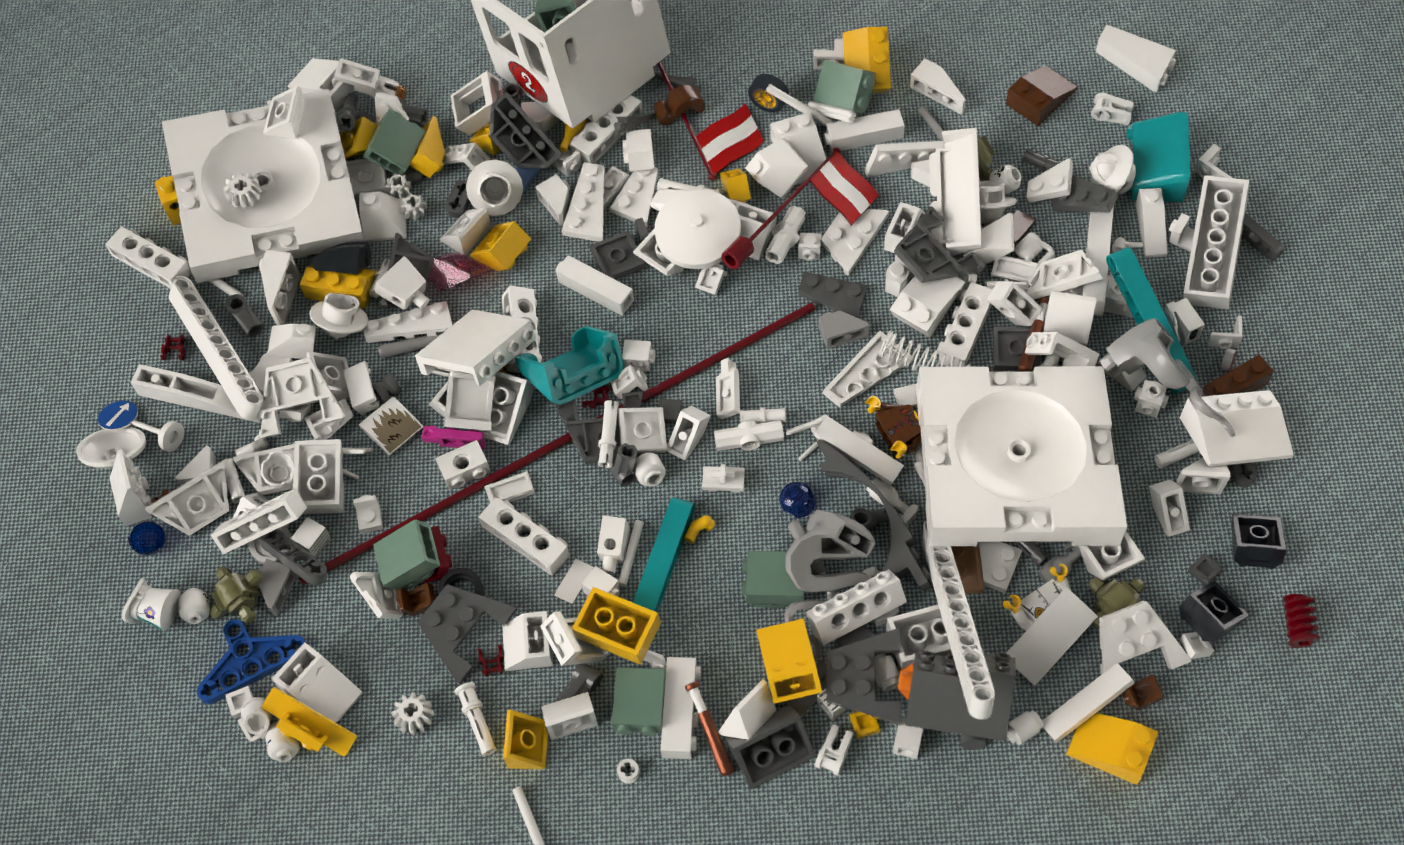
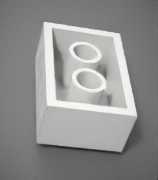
M939 605L887 618V631L900 629V653H894L900 671L914 663L915 652L930 651L935 655L944 657L946 655H953Z

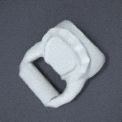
M1033 232L1027 234L1014 248L1015 253L1021 260L1030 262L1042 249L1047 250L1048 252L1037 262L1039 265L1041 262L1055 258L1052 247L1046 242L1041 241L1040 237Z

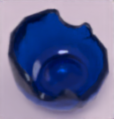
M799 481L788 483L780 491L778 498L781 508L785 513H791L796 518L809 515L814 510L816 504L811 488Z
M144 521L135 525L128 536L131 549L144 556L158 553L163 548L166 540L163 528L157 523Z

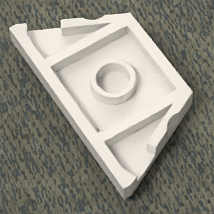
M867 209L852 226L839 212L821 238L822 246L831 253L834 261L842 266L847 276L850 275L888 218V210Z
M1079 250L1041 262L1036 269V273L1028 281L1030 287L1025 293L1033 300L1050 295L1051 291L1061 292L1103 279V276L1092 261L1087 258L1086 254Z
M295 444L233 457L235 464L260 496L293 489V480L288 485L282 487H273L267 484L261 475V465L269 456V453L273 451H284L290 454L294 460Z
M224 462L217 463L147 506L145 510L189 536L229 511Z

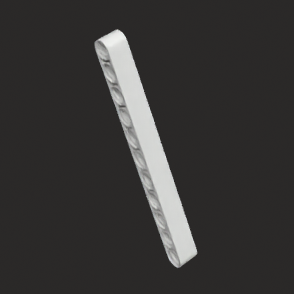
M925 521L921 544L968 711L974 718L987 719L992 714L995 691L951 546H929L927 521Z

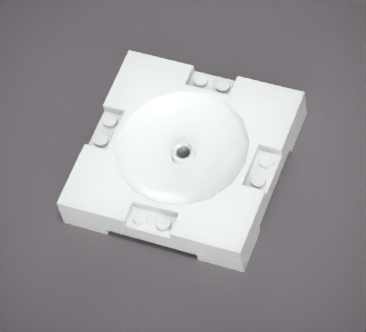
M329 89L303 94L305 106L296 139L269 136L263 133L272 100L267 101L268 106L227 114L224 109L162 122L171 173L179 204V214L189 266L196 283L238 275V270L259 266L260 259L264 257L266 250L291 253L294 259L318 254L339 244L364 241ZM240 172L244 176L250 173L253 178L258 179L262 192L259 194V201H253V207L247 204L245 209L241 205L235 208L232 203L227 201L224 187H226V180H232V174L237 177Z
M1035 366L1033 372H989V367H919L916 394L918 419L921 427L929 546H977V542L1071 541L1072 546H1120L1127 529L1119 468L1118 465H1115L1110 430L1112 420L1103 366Z

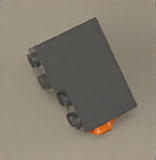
M930 651L915 652L914 663L900 671L898 683L899 691L909 700L905 726L1006 741L1016 678L1015 658L1006 653L993 655L983 651L995 696L991 716L987 719H977L971 716L968 711L953 655H946L944 657L935 655Z

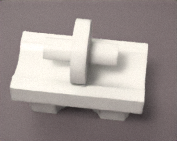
M721 464V467L703 466L702 490L738 493L744 491L745 468L726 467V464Z

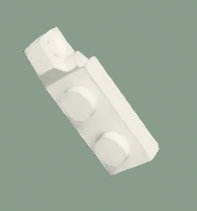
M730 358L721 360V373L716 377V415L720 419L740 413L739 371L736 368V363L730 360Z

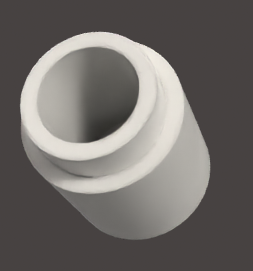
M882 653L875 656V679L879 687H882L884 692L897 688L900 673L891 655L886 656Z
M1033 710L1030 712L1025 711L1008 723L1007 738L1012 743L1023 744L1040 733V729L1044 727L1041 718Z

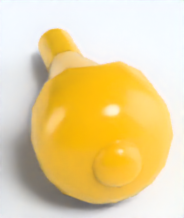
M587 118L574 128L563 122L565 132L564 139L559 147L561 152H566L573 137L584 130L588 123Z

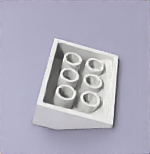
M1270 390L1201 397L1207 405L1227 419L1235 431L1236 435L1234 437L1228 434L1219 421L1204 415L1191 402L1190 398H1187L1180 419L1209 467L1293 458L1294 454L1281 406Z

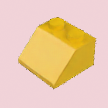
M515 221L497 224L492 227L470 256L495 271L509 270L514 266L517 256L527 250V244L531 238Z

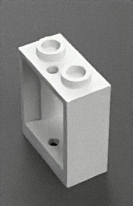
M486 71L451 95L455 119L454 124L458 130L470 136L490 123L491 105L503 95L499 78ZM484 95L486 105L470 115L469 105Z

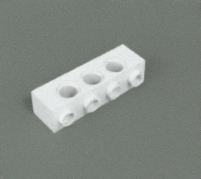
M630 95L595 123L592 121L588 122L584 130L579 135L573 137L570 143L571 152H580L583 163L595 164L626 132L625 130H615L614 123L618 122L617 117L642 115V101Z
M121 226L105 244L114 258L170 289L173 278L177 276L189 278L192 274L188 266L189 262L184 257L173 255L166 247H158L151 239L140 237L133 229L127 230Z
M970 282L968 289H963L960 296L962 303L960 307H955L952 315L954 321L952 324L948 323L944 333L946 339L944 342L940 341L937 348L939 360L944 353L946 354L943 365L946 366L951 357H954L952 367H956L961 360V367H966L992 307L987 298L993 289Z
M509 285L502 295L503 315L531 320L536 339L515 357L524 353H531L541 363L542 356L539 354L540 336L537 332L539 319L536 317L537 299L534 296V289ZM514 357L507 363V371L520 373Z
M294 488L221 523L211 534V537L221 552L225 554L297 520L307 509V506Z
M495 497L478 517L481 526L553 576L570 556L568 544L562 538H555L550 535L549 530L543 525L539 524L537 526L526 513H519L514 510V506L507 500L501 501ZM507 520H512L508 525L503 524ZM525 532L530 533V535L527 537H521V535ZM541 545H548L546 549H538Z
M890 570L878 573L875 577L865 582L858 583L855 587L844 593L837 594L834 598L822 604L814 606L806 612L813 635L824 646L907 603L900 579Z

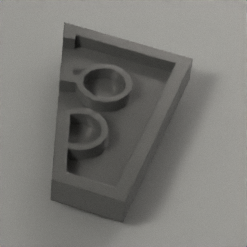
M1072 176L1070 195L1054 198L1051 207L1054 211L1110 213L1118 195L1113 189Z
M808 272L803 273L799 286V295L819 306L824 305L833 310V312L840 310L857 318L860 316L867 291V285Z

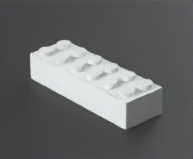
M1204 176L1183 293L1184 299L1187 298L1191 305L1229 310L1249 193V180Z

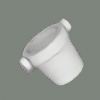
M260 697L251 698L243 704L241 718L238 720L241 729L250 742H255L260 738L265 739L267 733L280 720L277 718V722L269 724L272 714L262 709L265 699Z

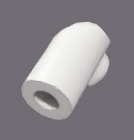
M648 650L643 661L650 663L652 669H665L666 673L667 664L664 656Z

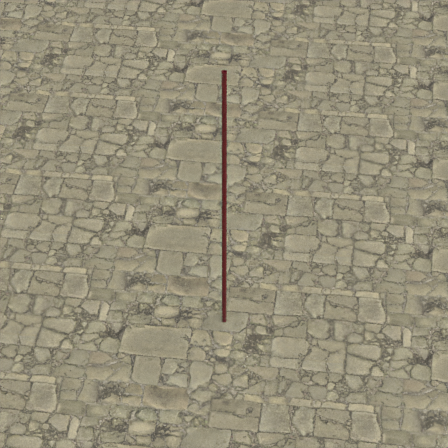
M811 302L643 392L641 403L815 310L813 303ZM604 414L598 416L597 418H603ZM567 433L328 561L324 564L327 572L374 548L373 544L411 521L418 520L422 522L484 489V486L497 482L573 441L570 434ZM299 577L302 585L307 584L305 580Z

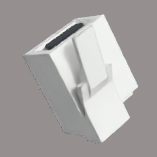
M1185 298L1178 302L1172 301L1166 304L1164 314L1167 316L1168 322L1178 341L1180 342L1181 340L1186 345L1200 339L1205 324L1188 299Z

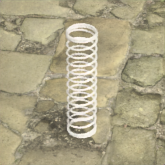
M890 330L882 345L879 357L882 358L891 345L888 355L889 361L892 360L899 349L896 363L899 364L908 350L904 364L905 368L909 366L915 354L913 371L918 368L925 356L922 367H924L929 346L925 349L916 365L921 348V343H919L907 363L913 344L912 339L899 360L905 336L902 337L891 356L897 333L893 335V331L891 332ZM937 350L934 351L926 367L930 365L932 359L931 367L934 366L938 353ZM945 353L940 358L936 367H938L940 363V367H943L946 357ZM951 357L946 367L949 365L952 367L954 357ZM962 360L958 362L956 367L962 366Z

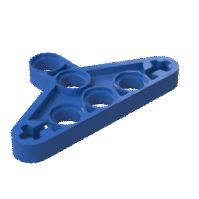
M229 620L223 627V634L230 648L199 684L197 696L205 704H213L226 698V694L249 686L280 670L296 652L293 645L298 643L300 648L306 641L299 635L251 638L240 620ZM232 627H241V631L237 636L229 635ZM241 646H250V650L246 655H238V649ZM282 647H285L289 655L288 657H286L285 653L282 651ZM274 653H279L281 655L280 660L275 664L269 663V657ZM250 665H259V670L256 674H247V669ZM229 676L237 677V681L233 686L225 685V680ZM218 680L219 684L223 688L222 691L219 690L218 685L215 683ZM208 688L212 690V695L209 697L206 695V689Z

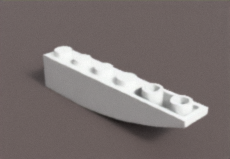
M139 364L132 378L131 384L139 396L244 419L238 414L225 390L219 384ZM264 400L262 402L258 418L249 421L261 423V411L264 407Z

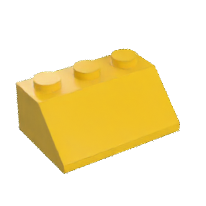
M888 26L865 27L843 32L844 65L874 72L875 84L872 93H887L891 89Z
M311 264L305 269L300 287L307 299L324 301L325 296L329 293L345 294L356 297L360 303L359 308L366 309L371 298L369 290L375 280L374 275L378 271L363 269L358 274L317 271Z

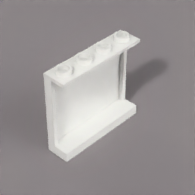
M472 309L418 352L415 358L423 375H429L438 367L473 374L477 386L480 387L536 339L531 320Z

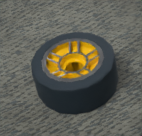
M770 74L757 75L748 89L750 100L761 110L773 113L780 111L785 102L766 92V88L771 84L789 95L787 86L776 76Z

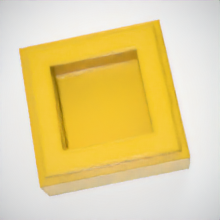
M861 712L849 714L857 739L880 733L881 729L877 718Z

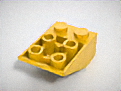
M804 618L756 629L774 704L822 692Z

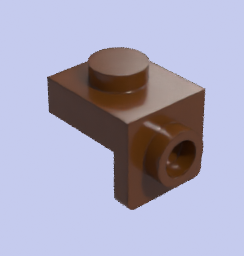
M426 583L410 591L402 588L398 589L397 604L400 611L412 616L425 612L435 600L433 585Z
M1153 674L1135 682L1122 693L1127 705L1132 706L1138 711L1165 699L1159 683Z

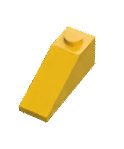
M434 115L422 128L425 132L409 164L428 178L435 172L439 173L444 166L442 160L445 152L437 117Z

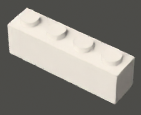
M667 657L661 736L662 758L692 759V751L697 750V736H693V727L698 728V713H694L695 704L690 692H687L685 689V685L694 681H701V667L697 666L696 658Z

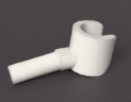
M1119 237L1112 245V252L1114 253L1125 247H1143V242H1126L1124 238Z

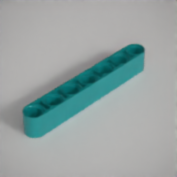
M1125 247L1107 255L1106 262L1137 325L1147 319H1157L1174 340L1170 345L1171 357L1173 360L1180 359L1197 380L1132 249ZM1186 387L1180 389L1169 388L1173 394L1187 390Z
M675 497L671 498L633 603L658 613L682 548L684 536L691 523L695 503Z

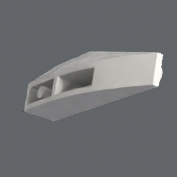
M658 189L650 202V206L660 212L670 199L686 191ZM729 199L738 211L741 222V236L750 238L773 214L772 212ZM776 217L752 241L754 252L750 255V258L756 260L761 258L773 236L772 230L776 226Z

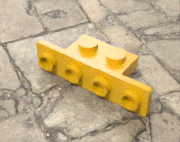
M276 687L271 689L262 705V709L280 719L276 728L280 729L284 736L297 739L308 750L319 752L323 745L338 754L346 756L357 738L356 734Z

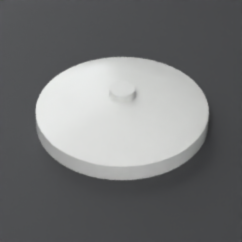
M690 190L676 195L662 207L655 221V238L662 254L672 263L689 269L707 268L722 262V253L737 237L741 236L740 217L736 207L725 196L710 190Z

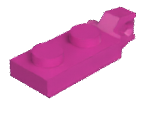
M424 426L421 437L423 442L439 443L441 447L460 448L476 440L482 450H485L486 445L483 432L474 429L462 431L451 427L440 429L436 428V426Z

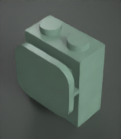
M823 60L813 100L864 114V111L869 106L875 84L874 72Z
M389 109L375 129L364 157L393 174L403 175L408 169L425 130L420 128L418 124L408 121L399 113Z
M418 520L411 521L373 544L382 585L388 588L398 590L405 586L414 587L432 576L435 568L440 566L430 524Z
M748 551L747 559H743L742 572L747 573L746 581H742V595H746L747 604H753L760 608H784L790 605V603L804 600V591L797 589L785 570V554L787 551Z
M616 667L612 727L614 731L621 735L640 732L646 736H655L656 733H662L665 669Z

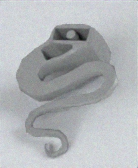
M1153 318L1143 321L1128 330L1106 348L1109 354L1099 361L1108 373L1110 372L1114 377L1124 371L1131 374L1147 365L1154 376L1165 387L1172 389L1186 387L1190 392L1189 398L1191 402L1204 415L1219 421L1231 437L1236 435L1227 419L1207 405L1201 398L1203 396L1202 388L1180 359L1173 360L1170 355V345L1174 340L1157 319Z
M816 509L807 522L806 530L809 532L792 542L785 554V570L797 589L807 593L830 592L856 586L858 583L865 582L870 578L866 573L853 570L831 575H813L810 568L811 563L816 560L868 557L875 545V540L870 531L857 521L842 514ZM803 600L790 603L784 613V622L793 621V615L797 610L812 609L814 606L826 601ZM808 634L809 641L814 646L813 656L814 660H816L820 656L821 646L817 638Z

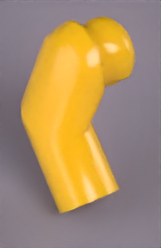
M708 515L691 522L684 540L694 544L702 529L705 528L707 531H710L715 527V520L711 519V516Z

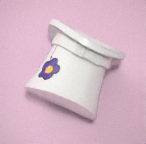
M141 578L123 608L122 619L124 622L131 624L143 620L164 632L168 630L175 619L179 609L178 599L181 593L178 589L152 588L147 585L146 579Z

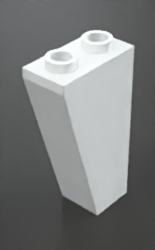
M1109 25L1105 26L1098 39L1096 53L1156 93L1161 85L1164 86L1169 76L1167 72L1174 69L1177 61L1174 59L1176 50Z

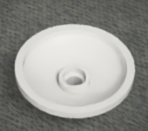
M127 427L119 431L102 429L84 438L78 444L76 453L78 459L90 467L113 468L118 450L122 449L125 455L131 456L133 460L145 448L146 438L141 430L133 427Z

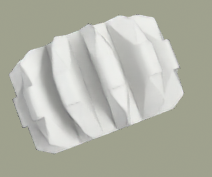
M240 172L237 177L232 174V180H226V187H224L227 201L232 203L235 208L241 205L245 209L247 204L253 207V201H259V194L262 192L258 179L253 178L250 173L244 176Z
M412 692L409 699L402 695L403 702H395L394 705L397 710L392 711L393 718H396L394 720L395 726L400 727L403 733L409 730L411 735H415L418 728L421 732H424L423 725H431L432 722L429 718L434 716L433 710L430 709L432 707L431 702L425 701L426 698L422 694L416 697V694Z

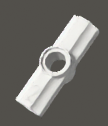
M795 205L789 207L783 220L773 228L772 235L774 237L766 250L765 256L769 262L775 264L782 263L789 248L799 241L798 231L805 220L806 214L802 208Z
M781 420L760 424L754 421H745L734 428L714 431L717 451L734 448L748 451L757 449L761 444L784 441Z

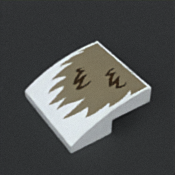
M391 397L359 424L371 440L375 441L388 456L392 455L423 429V425L395 397Z

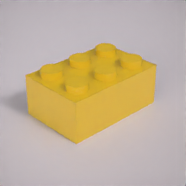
M592 587L572 627V631L579 640L641 665L661 625V620L655 611Z

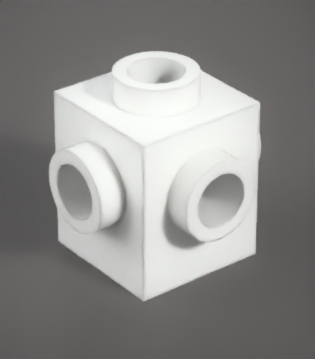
M1145 380L1142 388L1137 387L1133 399L1138 401L1135 412L1157 418L1160 408L1165 409L1169 396L1165 395L1167 387L1157 381Z

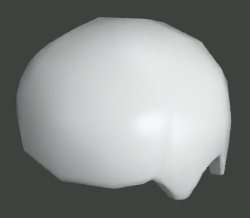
M284 451L269 453V456L261 465V475L265 482L273 487H282L291 483L294 477V460L290 454Z

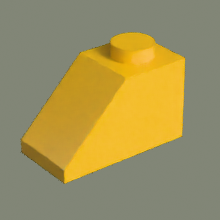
M740 168L720 173L727 198L746 203V200L751 199L746 173Z

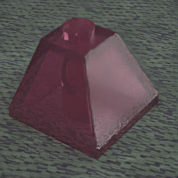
M453 252L434 258L428 281L435 284L434 286L440 290H447L490 274L492 269L459 252Z

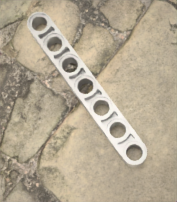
M1114 206L1110 213L1090 212L1086 256L1098 268L1103 279L1084 284L1082 296L1097 298L1094 315L1103 316L1108 276L1106 257L1110 254Z

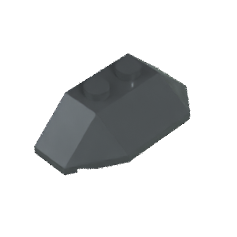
M507 92L491 105L490 138L517 168L547 169L562 156V153Z

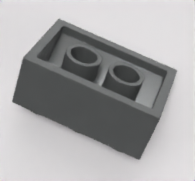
M791 705L776 711L749 740L729 736L724 737L732 757L750 790L816 757L800 715Z

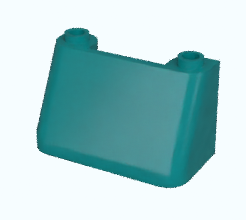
M1176 112L1132 123L1131 127H1127L1126 139L1130 140V144H1133V164L1136 167L1133 185L1128 190L1131 192V200H1137L1139 189L1161 188L1164 202L1183 203L1190 180L1188 112Z
M584 326L572 334L571 345L573 350L544 363L538 362L534 354L524 353L515 357L517 368L548 400L559 405L565 404L618 379L624 369V363L616 333Z

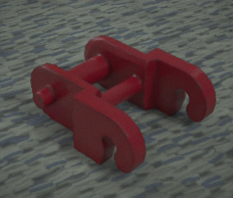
M167 335L165 345L161 347L163 354L160 355L161 360H166L170 349H179L181 354L178 356L179 360H184L186 353L184 348L186 338H184V335H180V338H171V335ZM171 342H179L178 346H171Z
M604 385L590 391L594 392L593 401L582 402V407L587 408V405H589L591 409L597 408V405H604L605 401L610 400L607 398V392L610 391V387ZM598 393H603V398L598 399Z
M498 644L499 655L495 659L485 660L482 649H478L479 661L481 665H484L482 674H485L486 677H488V673L498 671L500 674H503L502 670L505 667L501 665V661H504L501 644ZM498 662L497 667L487 668V664Z

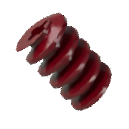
M1303 594L1285 595L1283 601L1285 602V619L1288 621L1286 623V628L1289 630L1287 637L1290 639L1288 645L1293 648L1308 647L1314 641L1320 639L1319 635L1312 634V632L1319 630L1317 625H1311V623H1315L1318 620L1316 616L1310 615L1316 612L1315 607L1309 606L1315 603V599Z

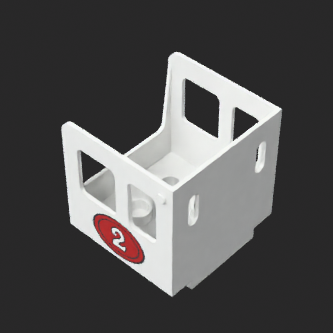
M471 0L496 73L509 83L517 84L523 93L572 128L576 127L586 118L594 123L653 78L655 76L653 66L671 53L658 0H573L577 9L545 33L535 12L524 19L498 0ZM487 10L504 21L510 30L497 37L492 28Z

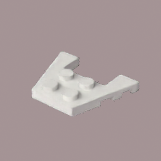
M308 357L266 368L263 394L265 399L264 407L261 411L262 425L261 430H259V438L264 439L282 434L277 411L317 401L320 402L324 423L346 418L312 358Z
M1147 601L1138 602L1099 618L1100 649L1102 650L1100 669L1102 674L1116 663L1124 662L1161 647L1167 667L1171 670L1191 662L1190 657Z

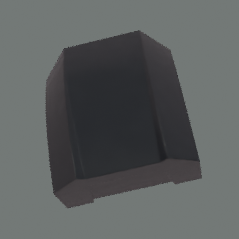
M366 241L347 242L326 249L310 260L313 268L317 271L358 274L370 265V246Z
M1232 514L1233 557L1241 567H1264L1272 570L1283 564L1286 545L1281 517Z
M1215 580L1191 593L1179 606L1181 620H1185L1202 638V641L1208 642L1217 641L1249 617V614Z

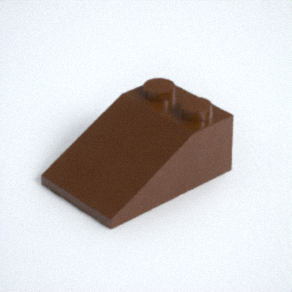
M1045 65L1021 76L1008 88L1006 105L1036 126H1039L1077 90V86Z

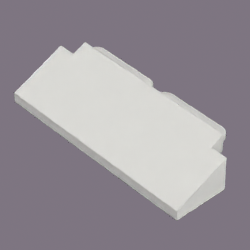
M977 128L942 131L945 147L936 148V152L931 153L929 156L930 193L932 196L937 197V201L932 202L931 206L944 219L941 226L931 230V234L950 252L951 256L982 247Z

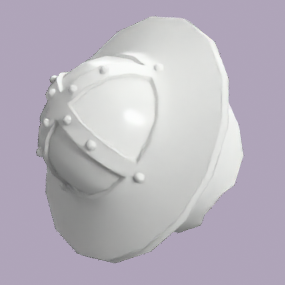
M1118 145L1104 153H1099L1089 167L1092 174L1090 182L1113 189L1118 195L1127 192L1132 187L1136 174L1131 149L1124 145Z
M495 159L484 161L474 167L468 176L466 190L468 199L473 207L476 209L485 207L488 215L498 216L505 215L517 206L521 200L523 185L522 179L514 167L507 162Z
M979 182L981 224L986 225L1002 217L1003 211L1007 207L1016 204L1017 199L1005 196V183Z
M329 293L325 296L324 301L313 305L309 312L311 320L321 327L323 332L335 340L345 338L351 333L362 331L369 322L367 314L359 308L360 303L358 299L345 294Z

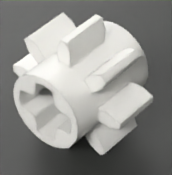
M394 174L391 178L386 179V193H390L391 196L401 200L405 196L410 195L411 181H406V175Z
M410 194L406 199L402 198L400 212L405 213V219L409 218L416 221L420 216H425L426 202L421 201L420 195Z

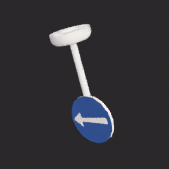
M116 401L107 405L99 413L98 422L103 429L119 431L132 424L158 434V445L162 450L168 452L175 451L182 443L184 437V428L181 423L170 421L164 424L161 429L136 421L138 410L136 405L129 401Z

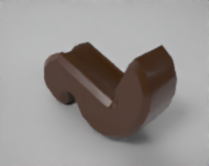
M683 85L673 89L666 101H657L653 111L660 125H670L690 107L702 114L705 110V102L696 87Z

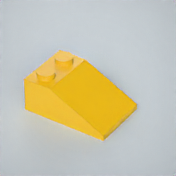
M1095 713L1076 728L1066 755L1138 785L1153 749L1158 731L1134 721Z

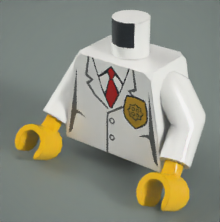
M1059 563L1061 568L1059 574H1057L1055 567L1050 568L1051 575L1057 577L1056 581L1051 579L1022 600L1017 595H1010V598L1013 600L1012 605L1009 601L1003 602L1004 608L1012 609L1011 614L1021 629L1027 630L1066 587L1071 590L1068 579L1065 577L1068 573L1066 565Z

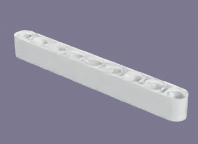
M184 276L173 278L169 300L238 414L244 419L255 420L258 418L263 395L192 281Z

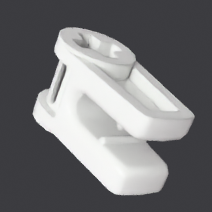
M1107 93L1096 94L1094 98L1095 107L1091 111V116L1095 120L1123 125L1130 123L1134 102L1111 96Z
M833 724L824 745L819 751L815 767L819 769L823 767L833 771L834 775L839 776L854 732L847 730L843 739H841L839 749L834 750L832 748L835 741L838 740L839 727Z

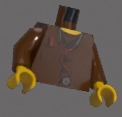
M870 396L865 401V404L870 405L867 411L870 414L877 412L875 415V425L894 458L900 459L902 456L916 454L922 445L921 427L918 414L912 405L881 402L876 396Z

